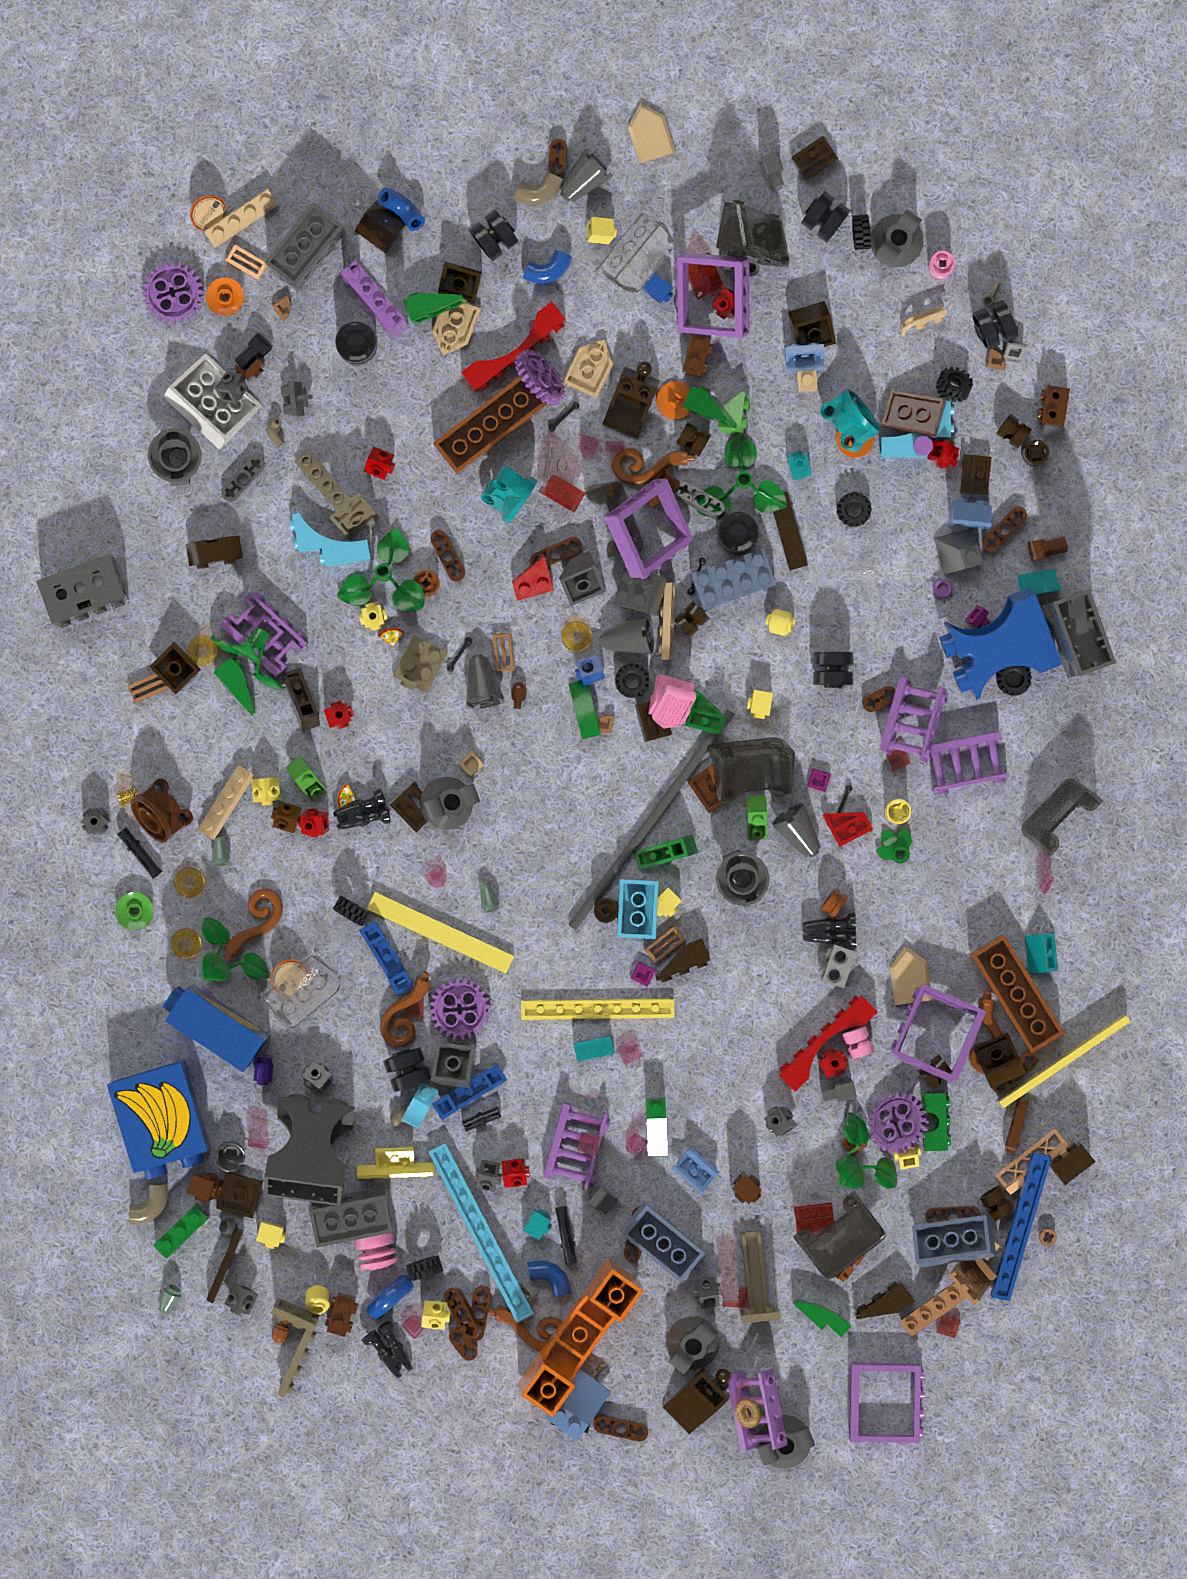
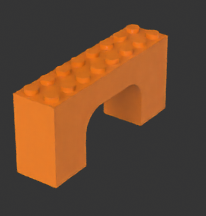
M607 1258L520 1379L521 1396L553 1418L574 1389V1378L594 1347L615 1320L623 1321L644 1290L639 1279Z

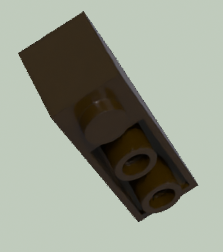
M700 938L683 945L656 976V980H661L663 983L671 980V975L679 973V976L689 973V968L697 966V969L707 966V961H710V957L703 939Z
M893 1281L886 1287L888 1290L882 1294L880 1292L875 1294L871 1298L872 1302L868 1305L864 1303L856 1309L857 1313L854 1315L856 1319L900 1313L914 1303L915 1300L901 1281Z

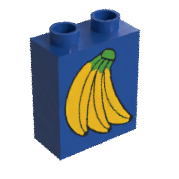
M194 984L186 988V990L180 986L177 989L174 988L162 1008L170 1012L165 1020L167 1023L241 1072L250 1067L270 1034Z
M185 1060L118 1079L107 1084L133 1173L144 1171L147 1180L167 1174L166 1163L180 1160L182 1167L188 1168L205 1162L203 1152L208 1151L211 1146Z

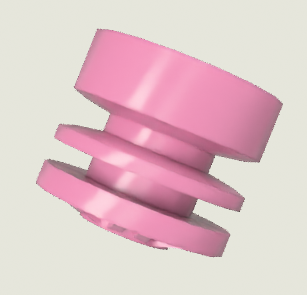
M393 1233L354 1240L355 1249L365 1250V1253L357 1256V1260H366L358 1264L359 1269L376 1270L388 1267L399 1261L398 1256H389L397 1252L396 1248H387V1245L395 1242Z

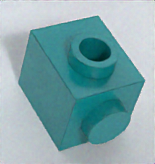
M801 450L790 453L791 457L787 458L792 480L795 481L812 476L807 453H801Z
M541 1208L539 1211L534 1209L523 1231L540 1240L543 1233L547 1235L552 1227V1224H550L551 1218H549L550 1214Z

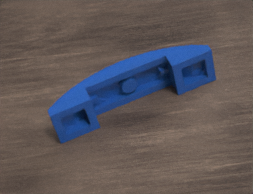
M376 920L360 929L361 935L379 962L397 996L413 988L414 984Z
M496 1064L472 1079L471 1089L457 1087L432 1103L441 1120L486 1092L504 1083L507 1079L499 1065Z

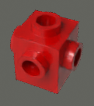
M723 288L722 292L715 296L712 308L716 310V314L719 317L733 319L735 317V292L729 288Z
M942 440V442L932 441L933 448L928 454L927 459L936 463V467L939 468L955 467L960 448L954 446L953 442L948 440Z
M373 446L363 472L385 480L388 473L392 474L395 463H393L395 455Z
M341 700L331 703L330 708L324 709L329 728L338 726V729L348 727L349 722H352L351 717H354L352 706H347V703L342 704ZM339 711L343 713L342 718L337 717Z
M316 808L307 809L299 817L298 821L301 834H306L308 837L324 835L329 831V813L318 811Z
M833 1048L824 1052V1057L817 1060L827 1078L833 1075L838 1077L846 1072L845 1068L848 1067L846 1065L848 1059L844 1052L840 1053L837 1049L834 1051ZM833 1060H837V1064L835 1066L831 1065V1062Z
M524 1158L501 1161L504 1188L527 1185V1177H530L529 1165L525 1166Z

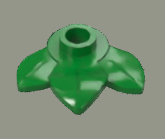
M903 828L897 835L892 831L883 830L881 836L883 846L876 849L877 854L884 860H893L899 864L905 863L910 857L908 848L912 843L909 831ZM899 850L903 851L904 853L903 857L901 858L897 857V852Z

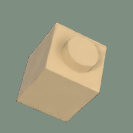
M816 370L796 372L797 393L815 392L818 390Z

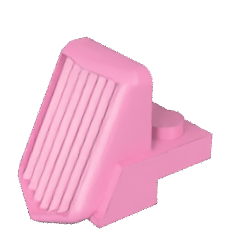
M658 674L656 676L654 694L650 699L648 714H651L653 720L662 728L677 727L685 723L696 700V693L693 692L694 683Z

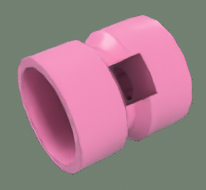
M947 251L935 253L928 263L929 273L937 279L948 277L955 268V259Z
M865 1025L842 1033L845 1043L850 1046L848 1051L851 1059L874 1052L872 1042L867 1040L869 1034Z

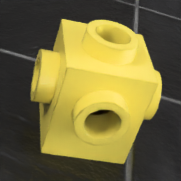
M376 602L365 604V608L361 609L362 613L359 614L361 625L365 624V628H370V631L382 629L381 625H385L384 620L388 619L386 609H382L381 605H377ZM370 613H375L376 619L371 620L369 618Z
M278 777L251 780L254 803L261 802L262 806L273 805V801L281 800Z
M914 1143V1149L907 1147V1153L902 1149L900 1154H897L895 1150L893 1151L894 1160L898 1159L900 1170L919 1167L918 1156L921 1155L919 1144Z
M424 1300L422 1327L444 1330L445 1322H449L450 1319L447 1303Z

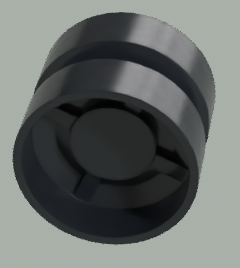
M824 191L819 198L814 199L805 211L806 216L801 221V224L810 231L820 224L821 227L817 236L827 243L851 210L842 203L832 210L831 206L835 198Z
M495 209L484 217L489 226L487 229L480 222H477L468 229L477 244L492 262L503 255L498 245L499 243L510 249L519 242L512 226Z
M1004 300L990 305L992 316H990L985 308L972 313L976 334L987 350L1000 345L999 333L1006 342L1019 336L1013 316Z
M349 322L339 329L335 339L339 355L345 362L351 365H364L371 361L377 352L378 345L375 334L368 325L362 322Z
M734 512L727 515L721 521L717 530L719 544L725 551L731 554H743L749 551L755 545L759 536L756 521L750 515L743 512Z
M813 652V665L824 667V670L813 672V685H824V688H843V685H853V672L845 671L843 667L854 665V652Z
M421 1047L412 1050L410 1048L392 1054V1057L383 1060L387 1073L398 1071V1075L390 1079L394 1092L431 1079L428 1066L416 1067V1064L425 1059Z

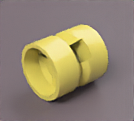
M893 799L885 806V816L891 823L902 824L910 818L911 807L905 800Z

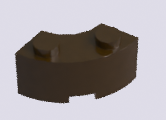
M240 536L221 537L186 544L189 566H197V569L209 568L208 564L224 562V565L235 564V560L243 558Z

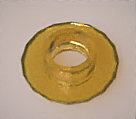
M580 621L567 624L561 634L564 646L574 652L586 649L592 639L590 628ZM578 630L583 638L579 642H574L571 639V634Z
M196 636L189 642L187 654L196 665H209L217 656V646L208 636ZM199 645H205L208 648L207 655L199 656L197 654Z
M192 867L183 868L178 871L174 880L177 892L189 898L200 894L205 883L202 873ZM188 876L195 880L192 888H187L184 885V879Z
M189 928L180 929L174 933L171 939V949L174 954L186 959L195 956L199 952L201 939L198 933ZM183 938L191 940L190 948L183 949L180 942Z
M743 1398L738 1401L735 1409L738 1422L746 1428L756 1427L761 1419V1412L757 1403L749 1398ZM747 1408L751 1412V1417L747 1414Z

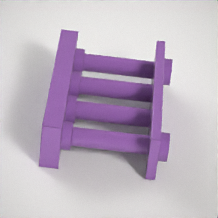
M900 676L879 750L889 755L895 749L920 755L919 760L927 764L928 759H931L933 754L932 744L943 704H946L948 700L947 689L939 686L938 692L913 687L909 679ZM913 694L934 699L933 711L907 705V695ZM906 712L930 718L928 729L903 724L900 721L902 714ZM904 731L925 736L923 747L897 742L895 739L897 732Z
M1001 732L932 745V759L938 787L932 788V792L937 791L939 795L949 793L948 789L990 780H993L994 783L1004 782L1005 777H1009V773L1002 774L996 744H998L997 740L1002 739ZM986 742V746H989L994 776L983 778L977 748L979 743ZM967 746V749H970L975 774L974 780L964 781L958 752L960 747ZM948 750L951 753L957 783L945 785L940 760L941 751Z
M563 1102L543 1178L551 1179L552 1175L556 1176L558 1174L584 1181V1188L588 1189L589 1185L593 1186L596 1174L592 1173L604 1129L608 1130L610 1119L607 1118L608 1113H604L601 1119L575 1112L570 1108V1103ZM567 1119H575L600 1126L598 1137L568 1130V1127H565ZM568 1137L595 1144L593 1155L563 1148L560 1145L562 1138L566 1139ZM565 1156L590 1163L588 1174L558 1167V1164H555L556 1158Z
M773 1369L758 1373L757 1378H745L744 1371L731 1374L728 1388L740 1450L748 1451L756 1448L758 1443L771 1442L772 1450L788 1445ZM760 1385L762 1396L749 1397L747 1386ZM764 1404L766 1415L753 1416L751 1405ZM767 1423L769 1434L756 1435L754 1424Z

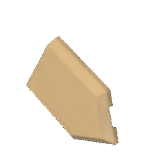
M640 103L628 126L639 164L676 153L665 116Z
M465 303L437 316L432 332L443 356L468 345L481 308Z
M605 339L578 348L563 379L564 384L597 399L613 366Z
M905 946L889 967L894 1005L914 1003L915 998H912L916 987L920 988L922 984L931 987L927 961ZM924 994L921 1002L933 999Z

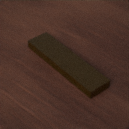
M784 492L787 506L773 512L787 565L789 571L808 566L788 492Z
M240 1228L235 1230L206 1299L208 1302L214 1303L244 1233V1230Z

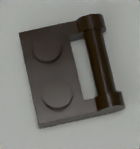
M414 781L390 806L417 833L427 821L422 815L421 809L408 797L412 792L419 800L421 799L422 791Z

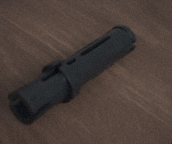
M127 827L117 834L128 847L127 850L132 852L152 879L163 872L139 844L141 843L139 839L136 840Z
M567 1206L556 1207V1216L562 1242L560 1247L563 1248L565 1265L577 1263L574 1248L576 1243L572 1238Z

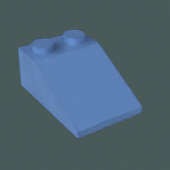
M581 1368L574 1378V1389L553 1418L546 1414L547 1420L576 1441L589 1426L611 1393L608 1388Z

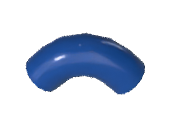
M387 187L380 191L378 203L396 213L409 230L415 231L424 225L425 219L409 199Z
M555 250L550 262L545 265L529 261L523 279L539 284L554 282L564 275L573 257Z
M539 1260L527 1262L530 1281L540 1279L548 1281L553 1297L571 1294L567 1275L557 1264Z
M401 1275L384 1288L368 1304L367 1311L369 1315L375 1319L382 1318L396 1303L413 1290V1283L410 1281V1278L406 1275Z

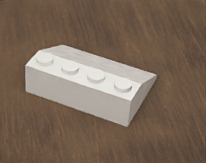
M205 353L168 387L163 398L220 450L262 405L247 391L237 404L222 402L214 388L226 371Z

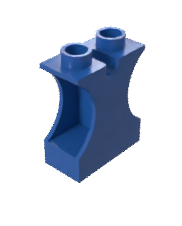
M1030 588L1007 596L1002 612L988 625L976 629H963L946 621L944 626L947 634L939 637L947 658L958 655L961 659L968 656L966 661L959 663L961 669L954 671L953 676L960 692L963 693L970 690L976 700L980 699L982 690L991 676L1001 669L1019 665L1027 666L1043 673L1063 665L1037 596Z

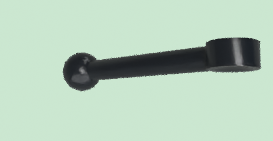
M574 402L572 407L554 424L548 426L549 431L554 432L556 426L575 409H579L580 404Z
M704 557L699 558V567L696 572L701 571L702 565L706 563ZM693 582L691 584V587L687 590V593L689 595H693L695 593Z
M470 637L465 638L464 645L452 663L447 666V671L452 672L454 670V665L467 645L472 643Z
M851 785L845 787L846 792L837 813H841L849 792H852L853 788Z

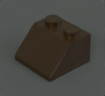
M825 301L788 312L796 344L802 346L810 343L824 344V347L836 344L831 316Z
M1008 1032L973 1047L990 1088L1026 1073Z
M1080 1142L1071 1143L1066 1148L1067 1151L1064 1154H1058L1051 1159L1052 1163L1049 1167L1064 1185H1067L1095 1163V1160Z

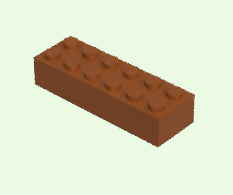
M522 376L511 382L433 443L456 475L460 474L548 406L546 401L542 402L541 397L537 399L536 394L531 393V389L525 386L526 383L521 381Z
M1004 934L999 935L970 953L971 958L1030 1053L1037 1051L1064 1034V1031Z

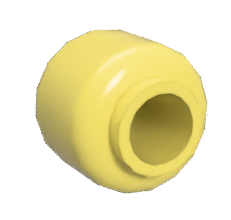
M775 609L771 614L767 615L766 625H768L771 633L786 636L789 632H793L796 620L791 612Z
M314 1285L306 1290V1309L317 1315L328 1310L330 1307L329 1290L321 1285Z

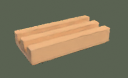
M234 244L225 260L257 280L261 278L267 267L265 261ZM238 250L262 264L261 268L237 255L235 251ZM232 256L240 260L241 262L247 264L248 266L252 267L253 269L257 270L258 273L255 274L249 269L231 260Z

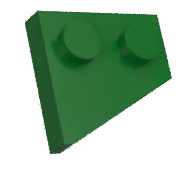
M695 690L696 700L691 707L685 726L722 736L727 717L705 696Z

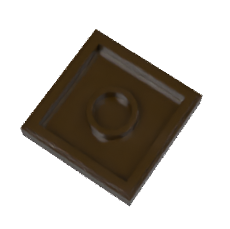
M226 1172L223 1181V1192L218 1199L216 1209L253 1219L263 1181Z

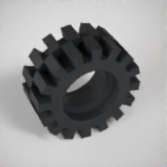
M868 214L853 215L854 249H871V229Z
M953 367L942 370L936 383L937 393L941 394L942 398L947 397V401L952 399L954 403L957 400L958 402L965 401L973 386V379L969 378L970 374H965V370L959 371L960 368L958 367L955 370Z
M847 493L837 504L836 512L839 520L849 527L863 525L871 516V502L862 493ZM851 502H856L861 506V513L857 517H852L847 513V506Z
M635 663L622 666L615 676L617 690L629 698H636L644 694L650 682L646 669ZM630 673H635L639 676L640 683L635 688H629L625 684V677Z
M1019 665L999 670L996 675L998 688L1004 694L1010 696L1023 694L1031 685V671L1027 666ZM1011 671H1016L1021 675V682L1017 686H1011L1007 682V675Z
M343 896L338 898L332 908L359 926H363L370 914L364 908Z
M439 1255L427 1257L406 1265L410 1281L427 1278L443 1271Z

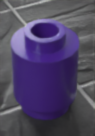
M257 1057V1062L254 1064L253 1080L257 1081V1085H268V1082L273 1081L274 1063H272V1058Z

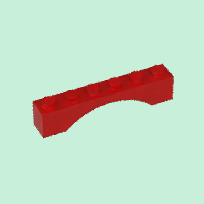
M551 301L537 312L529 335L515 350L497 359L475 361L461 372L462 376L475 392L478 390L480 392L484 391L490 386L488 382L493 378L498 380L505 374L504 370L507 367L513 368L517 365L515 363L516 357L523 350H535L534 346L539 342L541 345L550 339L549 334L554 330L557 333L563 329L566 318Z
M855 995L848 1002L849 1006L845 1010L842 1008L834 1015L836 1019L831 1024L828 1021L820 1029L822 1032L817 1037L813 1035L806 1042L808 1046L804 1050L800 1048L794 1053V1059L790 1063L786 1061L779 1068L781 1072L778 1075L795 1092L809 1079L813 1059L820 1047L830 1037L847 1028L864 1026L878 1013L862 995L859 997Z

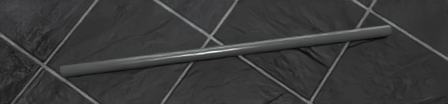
M729 709L724 712V715L727 717L725 727L735 715ZM708 734L568 924L569 926L577 930L719 735Z

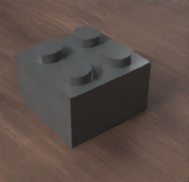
M624 567L614 605L657 616L667 579L651 573L650 576L644 579L631 578L627 568Z
M437 1042L431 1075L432 1082L434 1084L471 1089L477 1054L476 1048Z

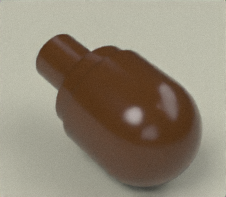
M517 682L512 686L511 700H514V709H521L522 701H525L527 687L522 682Z

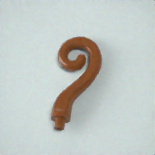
M626 448L619 451L613 458L612 470L620 481L630 485H640L653 480L658 472L671 466L687 465V461L695 462V454H688L687 450L673 451L662 457L648 471L639 475H631L623 470V460L628 456L634 457L635 464L630 465L629 470L637 472L643 467L644 459L638 450Z
M260 889L250 896L248 909L254 917L264 918L270 912L267 906L261 910L256 907L257 901L261 898H267L272 902V914L263 924L233 936L224 948L227 951L224 959L231 962L234 955L238 957L247 942L268 933L278 924L283 912V903L275 891Z
M423 971L422 976L417 977L411 992L397 1000L384 1012L380 1022V1032L385 1042L390 1046L402 1047L413 1040L415 1026L408 1018H398L394 1022V1030L400 1029L401 1026L407 1028V1034L400 1038L392 1035L390 1024L398 1012L415 1004L425 996L431 985V981L428 980L429 972Z
M984 990L983 997H979L978 1008L986 1011L982 1022L992 1037L996 1038L1003 1033L993 1017L994 999H990L991 991ZM978 1042L975 1045H973V1047L980 1045L984 1042ZM972 1047L969 1052L970 1064L977 1072L984 1074Z
M498 1305L496 1309L489 1307L488 1315L495 1316V1321L510 1325L528 1346L537 1351H541L547 1342L534 1338L522 1321L517 1323L510 1309ZM553 1316L544 1317L537 1325L538 1335L543 1339H549L550 1334L545 1331V1327L551 1324L558 1328L562 1321Z

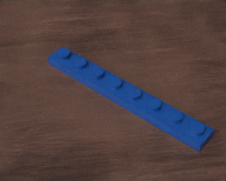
M1034 1151L1031 1153L997 1269V1277L994 1280L990 1293L992 1298L1006 1301L1011 1299L1052 1157L1050 1155Z

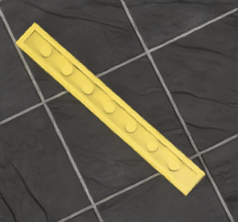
M377 892L374 893L367 908L371 912L501 972L507 973L514 958L513 955Z
M674 998L521 1000V1020L675 1018Z
M1123 1014L1000 1098L998 1102L1005 1108L1129 1023V1018Z

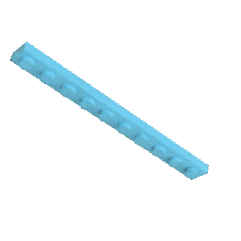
M444 1143L429 1151L438 1172L516 1322L518 1323L533 1315L534 1313L448 1146Z

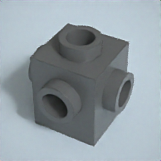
M226 372L214 389L222 402L237 404L247 391L248 386L241 374Z
M89 808L82 815L84 817L81 820L84 824L82 828L89 835L91 833L93 835L98 833L101 835L109 828L107 826L110 823L109 815L102 808L100 810L98 808L93 810ZM92 818H96L98 820V823L96 825H92Z
M314 1061L311 1065H307L302 1072L304 1085L311 1091L315 1089L320 1094L324 1093L334 1079L324 1064L320 1063L318 1065Z
M773 1107L767 1112L768 1116L764 1118L767 1129L774 1133L776 1137H783L797 1126L793 1120L792 1112L785 1107Z
M487 1160L481 1161L480 1170L476 1169L474 1180L477 1181L476 1189L495 1192L496 1185L501 1184L502 1174L499 1173L501 1163Z
M715 1277L697 1279V1288L693 1289L695 1300H700L701 1309L720 1306L718 1295H721L722 1292L720 1283L716 1284Z
M234 1283L224 1304L230 1307V1311L236 1315H241V1313L249 1315L258 1293L246 1286Z

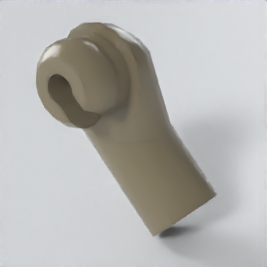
M275 417L269 421L267 434L274 444L279 447L285 441L279 435L282 421Z
M399 1107L391 1114L390 1120L393 1126L400 1125L407 1107Z

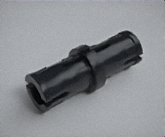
M496 1106L483 1113L480 1111L476 1116L462 1120L463 1127L465 1126V1131L468 1132L481 1125L484 1127L486 1123L502 1117Z

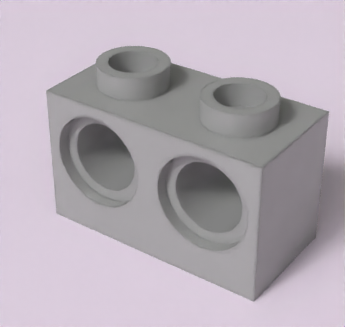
M833 944L832 948L828 947L825 958H828L826 966L822 965L819 974L822 977L821 981L844 988L856 952ZM838 951H843L845 954V959L841 962L835 960V954ZM833 969L839 972V977L836 980L829 978V972Z

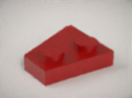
M541 555L536 563L528 566L521 575L512 580L517 601L554 590L544 555Z
M864 812L822 814L839 847L873 830Z

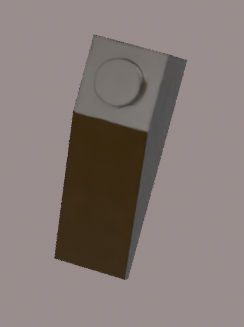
M301 668L282 673L302 732L320 726L319 713Z

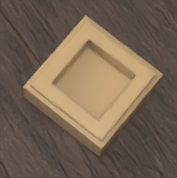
M473 751L458 763L470 777L485 765Z

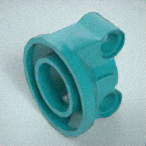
M847 388L835 399L824 403L820 408L821 416L833 422L842 434L840 444L848 451H859L865 442L880 432V426L871 411L851 389ZM834 408V413L829 416L830 409ZM854 438L853 445L849 446V441Z
M503 466L496 478L489 481L480 497L483 502L499 510L502 513L503 522L509 524L530 496L538 480L534 477L523 478L513 468Z

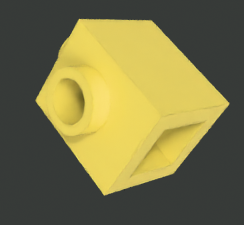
M591 217L586 224L587 242L609 244L616 237L617 228L614 226V219Z
M753 690L752 698L748 697L747 709H750V713L754 714V718L765 719V716H770L773 693Z
M668 887L658 896L657 915L659 917L662 914L665 917L667 915L671 917L679 909L677 905L681 900Z
M263 1220L256 1241L264 1243L263 1246L274 1249L275 1246L279 1247L280 1243H284L286 1238L285 1226Z

